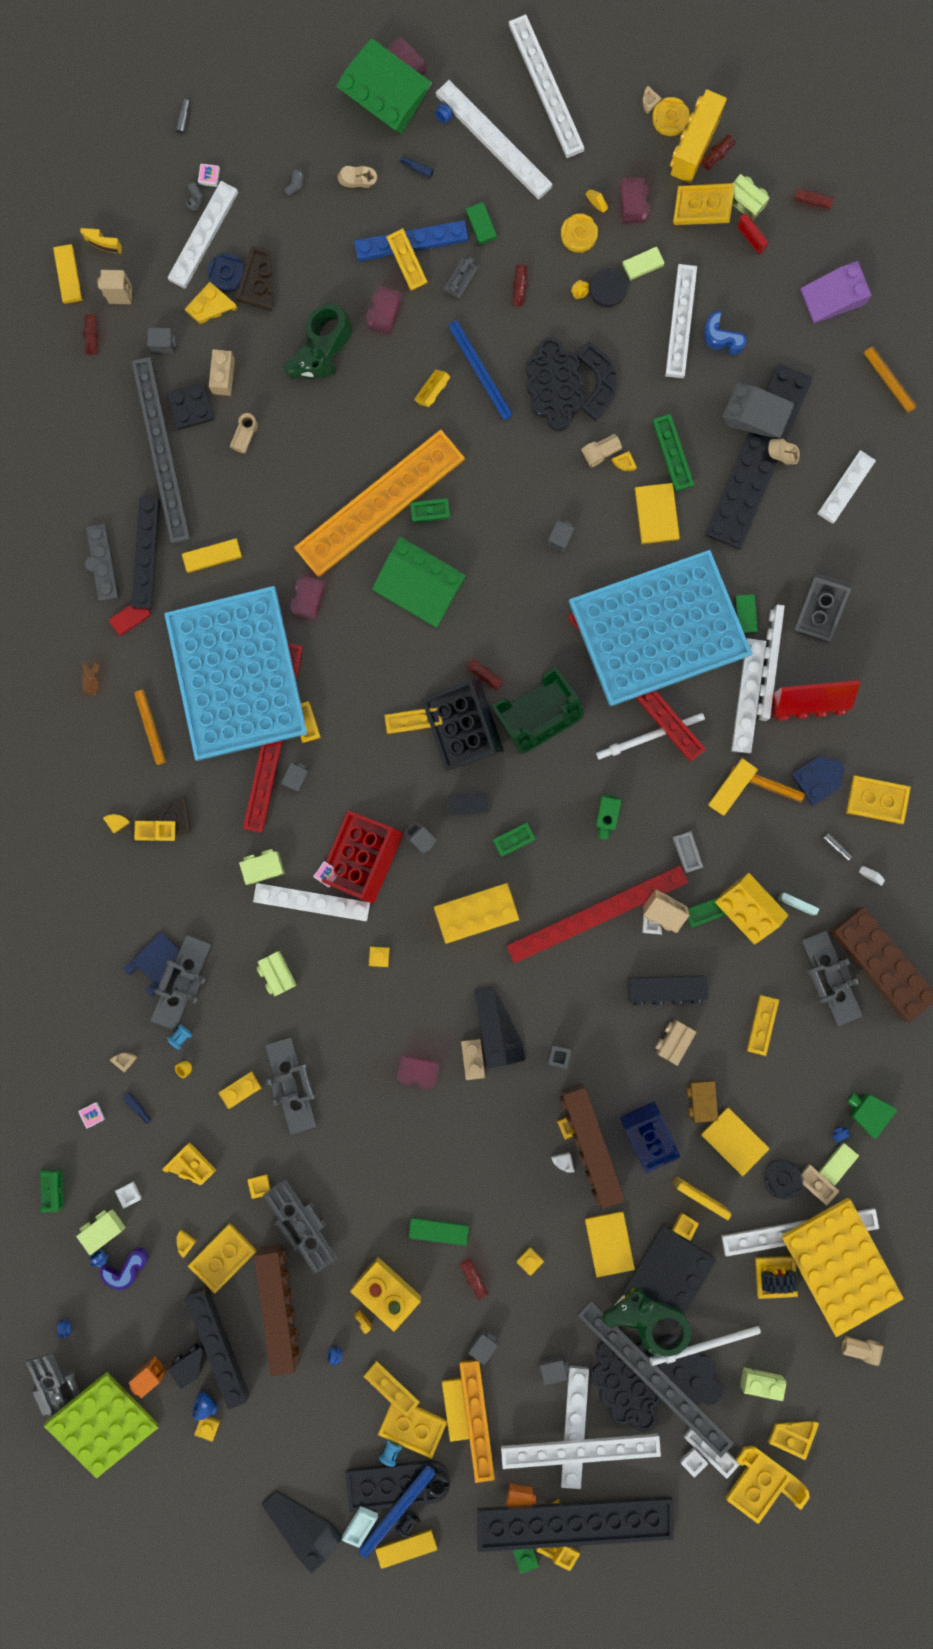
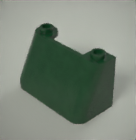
M556 666L544 672L542 676L543 684L512 703L508 699H499L491 705L493 712L520 754L531 751L574 725L584 716L579 697Z

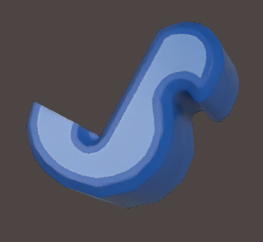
M715 311L709 316L704 327V341L707 346L714 350L729 347L728 353L731 355L741 353L747 342L744 333L718 329L721 311Z

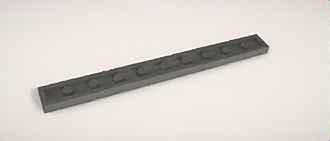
M150 357L134 360L132 365L171 544L190 541L152 360Z
M590 1299L577 1315L721 1458L734 1444L733 1440L657 1365L652 1366L650 1358L618 1326L614 1328L606 1326L602 1321L603 1311Z

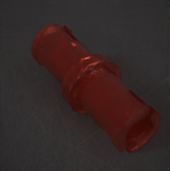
M727 135L701 161L706 170H710L718 160H722L725 154L735 145V140H733L732 136Z
M797 188L794 201L810 204L811 207L815 205L829 210L834 200V197L818 194V191L813 193Z
M516 265L515 281L512 284L514 288L512 305H515V303L516 306L524 305L525 289H527V266Z
M86 314L84 316L85 331H83L85 353L93 355L94 351L96 355L98 353L97 338L99 337L96 327L97 317L96 315L89 314L88 318Z
M474 658L467 665V669L480 677V681H485L496 691L502 686L504 681L494 675L490 668L486 669Z
M471 1259L464 1260L459 1266L467 1278V1284L471 1285L478 1300L485 1298L489 1293L481 1281L482 1276L480 1273H477Z

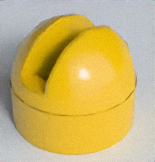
M182 1061L175 1066V1071L179 1077L185 1078L192 1072V1065L188 1061Z

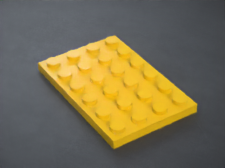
M844 1199L781 1235L783 1242L836 1337L904 1299L851 1199Z

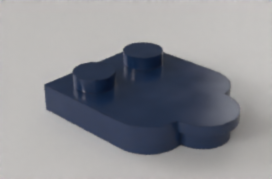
M817 757L792 773L791 776L802 792L805 793L810 804L814 806L841 787L844 765L836 759L829 761L826 757Z

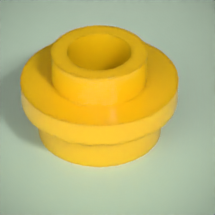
M577 281L571 289L573 297L575 299L584 298L588 294L589 284L586 281Z

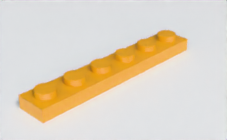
M476 1359L460 1361L475 1483L495 1480L480 1363Z

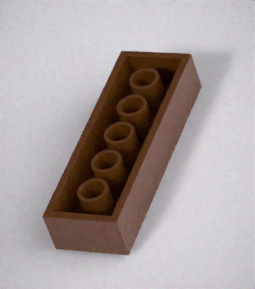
M858 907L829 931L903 1021L910 1023L933 1004V989L865 907Z
M582 1083L562 1090V1096L559 1099L564 1111L568 1110L569 1114L565 1116L570 1129L574 1128L575 1130L572 1136L576 1147L581 1148V1152L578 1153L583 1167L587 1166L588 1168L585 1174L590 1186L594 1185V1189H591L596 1204H601L602 1209L624 1202L618 1179L585 1086Z
M282 1244L259 1247L254 1255L270 1375L277 1376L295 1373L296 1367L299 1366V1360H301L300 1347L297 1348L296 1344L299 1335L298 1329L294 1328L293 1320H296L295 1308H291L293 1292L292 1288L289 1289L288 1287L290 1271L285 1266V1261L288 1260L286 1249L283 1250Z

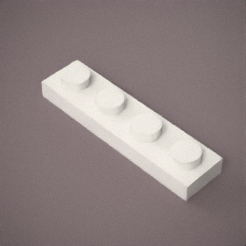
M860 450L817 514L833 524L876 460Z

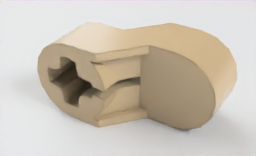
M345 166L338 173L339 183L349 188H370L377 180L376 172L366 166Z
M784 439L770 440L769 454L773 459L780 460L785 465H796L799 462L800 452L796 445L787 443Z

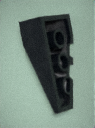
M494 987L475 990L487 1069L524 1061L522 1040Z
M279 1491L274 1492L262 1503L263 1508L297 1558L311 1574L328 1559L342 1540V1535L330 1521L316 1516L313 1511L306 1510L298 1505L296 1501Z

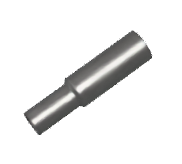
M183 99L176 132L181 135L184 134L190 103L188 99Z
M827 832L822 837L827 844L837 853H840L847 861L852 858V855L830 833Z

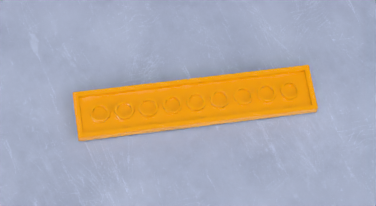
M439 430L297 544L294 549L319 578L409 506L411 502H414L465 461V457L445 433Z

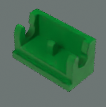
M62 1169L41 1170L39 1172L41 1180L40 1212H59L63 1209Z

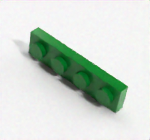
M671 414L653 419L652 424L675 492L693 487L694 482Z

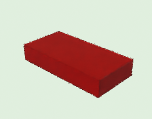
M745 213L740 217L737 227L757 253L761 254L765 251L769 242Z
M130 605L109 619V622L121 637L152 615L146 609H133Z

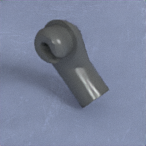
M299 169L292 171L291 184L283 188L287 197L303 187L304 175Z
M191 182L187 188L192 197L187 201L186 205L192 211H196L201 205L203 196L196 183Z

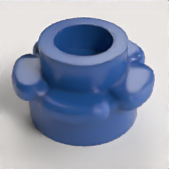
M439 104L438 109L435 110V115L439 121L446 123L452 119L451 108L446 104Z
M842 1126L834 1130L832 1138L838 1143L850 1137L849 1129H844Z
M102 1249L95 1251L89 1258L91 1266L102 1267L107 1262V1252H104Z
M64 1319V1321H58L57 1333L58 1338L64 1337V1339H67L68 1335L71 1334L72 1327L71 1322L67 1323V1319Z
M338 1346L329 1348L327 1359L328 1364L336 1366L342 1360V1351L339 1350Z

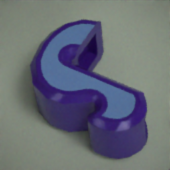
M143 1248L134 1249L130 1253L121 1272L104 1264L100 1269L102 1281L113 1289H127L136 1280L138 1269L141 1270L146 1266L149 1258L147 1251Z

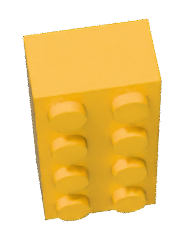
M707 89L703 96H699L695 105V111L691 113L688 126L681 135L679 146H676L673 159L670 163L672 176L691 184L721 119L727 100L726 97Z
M508 883L434 907L445 944L519 920Z

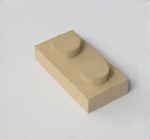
M481 1040L461 1041L466 1080L485 1078Z
M810 1164L803 1169V1185L827 1206L839 1193V1190Z

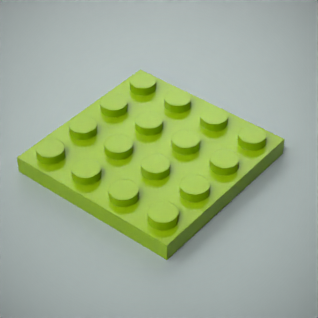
M106 1372L44 1423V1427L97 1479L157 1430L158 1423Z

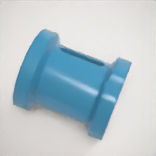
M180 1024L177 1031L166 1039L174 1048L180 1050L185 1040L193 1035L185 1026Z
M387 1440L386 1448L383 1454L380 1455L379 1460L387 1466L394 1467L396 1464L395 1459L403 1446Z

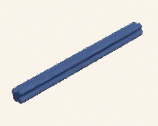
M453 321L449 324L450 331L503 420L512 417L511 410L458 321Z
M426 1466L359 1548L360 1556L367 1558L435 1476L433 1468Z

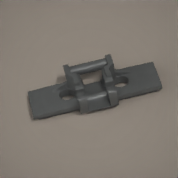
M827 930L801 940L813 967L808 969L807 973L811 975L819 994V1002L828 1003L836 1025L841 1026L862 1017L850 987L859 984L857 978H852L847 966L851 964L849 959H838ZM822 955L829 957V963L826 966L821 965L819 962ZM822 970L831 992L829 994L826 993L819 977L818 971ZM842 991L844 999L841 1002H837L835 998Z
M188 935L185 936L175 962L167 960V967L159 986L154 990V993L160 995L150 1018L151 1022L176 1030L187 1001L189 1000L196 1004L198 1000L196 994L200 984H204L206 978L199 975L211 944ZM187 959H191L194 963L193 967L189 970L183 968V962ZM174 968H178L180 970L171 991H165ZM172 997H178L179 999L176 1005H169L167 1000Z
M292 1038L266 1044L265 1047L274 1077L266 1079V1082L272 1088L274 1095L272 1100L273 1106L282 1103L290 1135L317 1127L309 1101L316 1098L315 1093L313 1094L307 1074V1063L299 1065ZM282 1062L290 1063L291 1068L289 1072L285 1073L280 1069ZM295 1071H299L305 1092L304 1096L299 1094L293 1073ZM292 1100L302 1103L299 1110H294L291 1107Z
M286 1179L263 1194L278 1217L273 1224L278 1226L291 1246L290 1250L292 1252L297 1249L300 1251L314 1274L337 1259L332 1248L320 1232L326 1223L323 1219L319 1220L314 1213L312 1201L303 1206ZM292 1205L295 1208V1212L285 1213L284 1207ZM285 1220L290 1221L301 1238L300 1242L296 1241L285 1224ZM308 1238L316 1240L317 1244L314 1248L307 1247L306 1240Z
M53 1353L26 1361L35 1382L33 1394L42 1415L48 1414L51 1418L81 1393L74 1378V1370L61 1372ZM65 1381H67L74 1398H70V1395L63 1396L60 1386Z

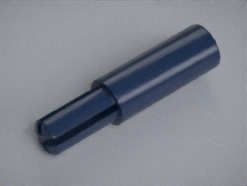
M401 157L400 163L431 178L433 169L406 157Z
M130 1093L122 1098L146 1124L151 1121V1118Z

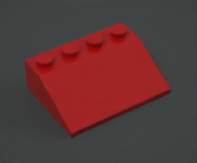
M860 680L781 687L773 693L772 718H778V721L790 720L789 717L797 716V719L809 718L808 715L816 714V717L828 716L827 713H835V716L846 715V711L853 708Z
M348 810L326 860V863L334 867L333 871L337 877L333 882L323 878L321 882L374 904L403 837L402 832Z

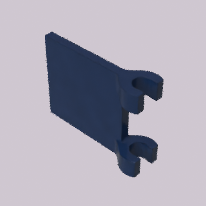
M160 932L123 970L128 975H131L139 968L153 982L145 990L150 996H153L155 994L154 990L158 988L167 967V960L175 962L179 949ZM174 968L172 975L178 970V968Z

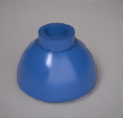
M202 1391L196 1396L193 1406V1418L200 1421L208 1418L210 1415H215L217 1410V1403L213 1402L209 1394Z

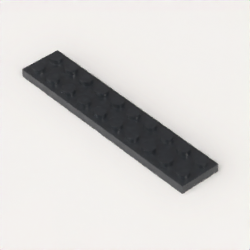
M778 363L766 391L794 403L793 410L780 438L787 441L813 377ZM752 432L748 433L705 536L738 550L741 549L778 462L769 454L770 440L777 438Z
M671 1496L477 1508L478 1552L673 1540V1499Z

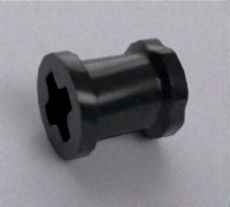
M406 1510L405 1517L400 1524L396 1525L395 1529L402 1537L409 1539L412 1530L416 1525L420 1524L421 1520L414 1512Z

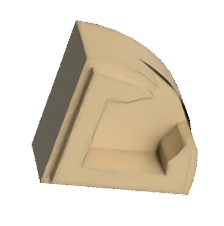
M649 86L645 89L642 99L643 108L647 114L662 99Z
M120 1053L109 1061L125 1073L138 1056L132 1053Z

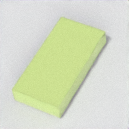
M654 247L623 261L622 265L631 281L664 266V261L658 248Z
M842 1142L819 1170V1173L835 1186L859 1155Z

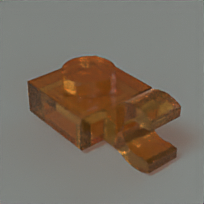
M83 662V692L87 696H96L98 681L95 679L94 674L98 671V663L93 662V668L88 669V664Z

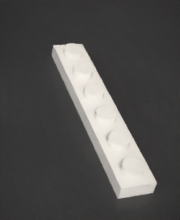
M220 181L168 276L169 281L186 289L238 194L236 188Z
M678 264L665 372L666 377L683 379L685 377L697 266Z
M776 605L773 610H770L769 621L772 622L771 629L768 628L766 639L769 640V645L765 648L764 658L767 660L766 666H763L762 669L764 683L763 685L761 684L759 696H762L761 703L757 706V715H759V720L762 721L769 720L771 715L784 605Z
M747 638L752 655L743 659L731 752L751 754L766 641Z
M256 883L253 900L256 903L367 921L370 902Z
M569 1366L564 1441L583 1440L585 1435L589 1368ZM583 1463L562 1464L561 1488L581 1489Z

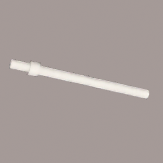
M703 713L686 718L682 722L689 726L705 720ZM660 728L626 742L612 744L609 748L597 752L596 756L598 760L610 755L615 756L621 754L623 750L666 735V733Z
M758 1326L688 1346L678 1355L650 1358V1363L652 1366L664 1362L667 1364L672 1363L684 1356L758 1335L761 1331Z

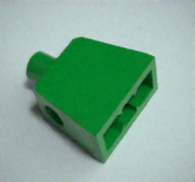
M600 794L595 820L596 827H599L597 838L608 840L610 829H616L621 805L619 797ZM610 816L609 821L604 822V817Z
M851 1093L846 1100L847 1103L853 1106L849 1115L874 1139H877L897 1112V1109L867 1093H864L861 1098L855 1093Z

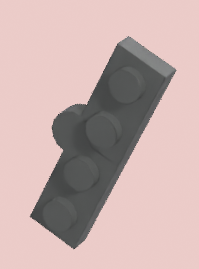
M105 524L88 526L86 531L91 557L86 559L85 567L94 573L98 600L104 602L119 599L107 527Z

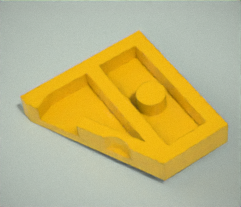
M209 282L185 308V311L201 324L207 322L210 318L222 316L221 313L226 311H235L238 307Z
M190 1142L162 1169L164 1172L175 1173L179 1175L178 1177L185 1180L190 1179L193 1183L202 1185L216 1171Z
M815 1421L774 1423L768 1443L806 1460L819 1423Z

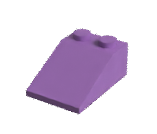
M858 261L840 267L800 289L813 324L864 306L872 296Z

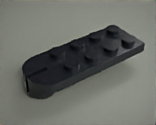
M435 1460L395 1464L394 1467L382 1465L346 1469L349 1511L357 1512L360 1506L369 1510L393 1508L426 1466H430L435 1470V1476L410 1506L437 1503L443 1500L449 1492L450 1480L448 1470L441 1462Z

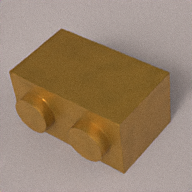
M712 1079L689 1081V1086L686 1087L687 1098H690L691 1106H688L689 1118H692L695 1123L718 1121L715 1081Z

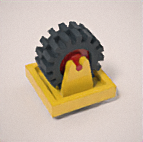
M792 1256L755 1257L758 1299L798 1297V1273L796 1272V1264Z

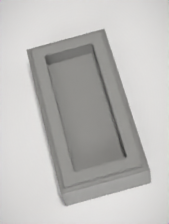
M692 832L672 837L684 874L703 868Z

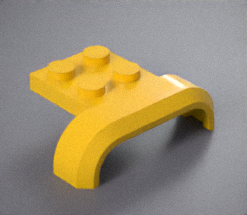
M744 1446L736 1457V1462L747 1467L725 1498L757 1524L760 1523L781 1492L800 1510L809 1500V1491L806 1486L758 1448Z

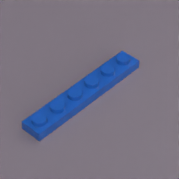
M465 220L405 231L413 251L468 242ZM390 234L355 240L358 262L394 255L386 239V236Z

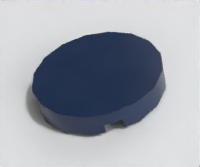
M223 253L211 260L208 265L207 274L210 282L220 291L231 292L240 286L244 265L237 256Z

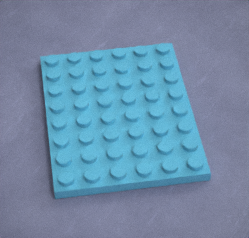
M710 550L577 596L568 601L610 707L752 655Z
M275 586L164 613L196 761L308 734Z

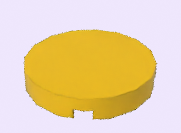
M675 97L662 99L655 106L652 115L653 125L656 130L666 136H676L686 129L690 118L689 108L686 107L681 99Z
M574 214L564 221L561 227V240L569 250L585 252L595 245L598 237V227L590 216Z

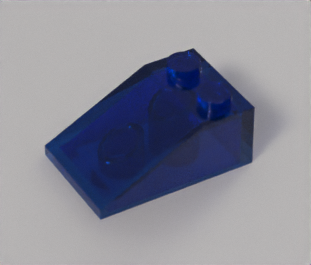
M655 1101L620 1117L645 1173L681 1158Z

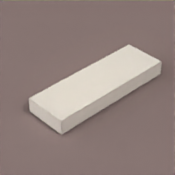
M691 1428L683 1434L684 1438L726 1479L740 1465L736 1462V1458L728 1451L720 1458Z

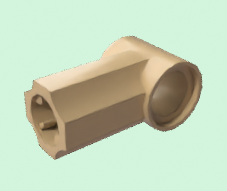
M249 413L240 416L239 425L230 444V448L246 454L253 434L258 430L257 421ZM246 421H253L251 427H244V423Z
M613 434L597 443H589L581 451L589 466L594 467L604 461L606 457L622 450V446L618 436Z
M845 1336L842 1342L843 1355L862 1359L864 1362L872 1365H880L884 1348L883 1344L873 1340L862 1341Z

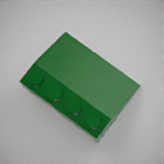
M371 38L346 68L336 87L402 134L432 82Z
M399 537L372 591L437 628L466 581V575Z

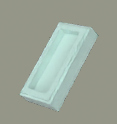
M784 892L780 893L777 898L779 901L810 915H817L819 908Z
M360 1506L343 1533L342 1541L360 1548L376 1522L378 1513Z

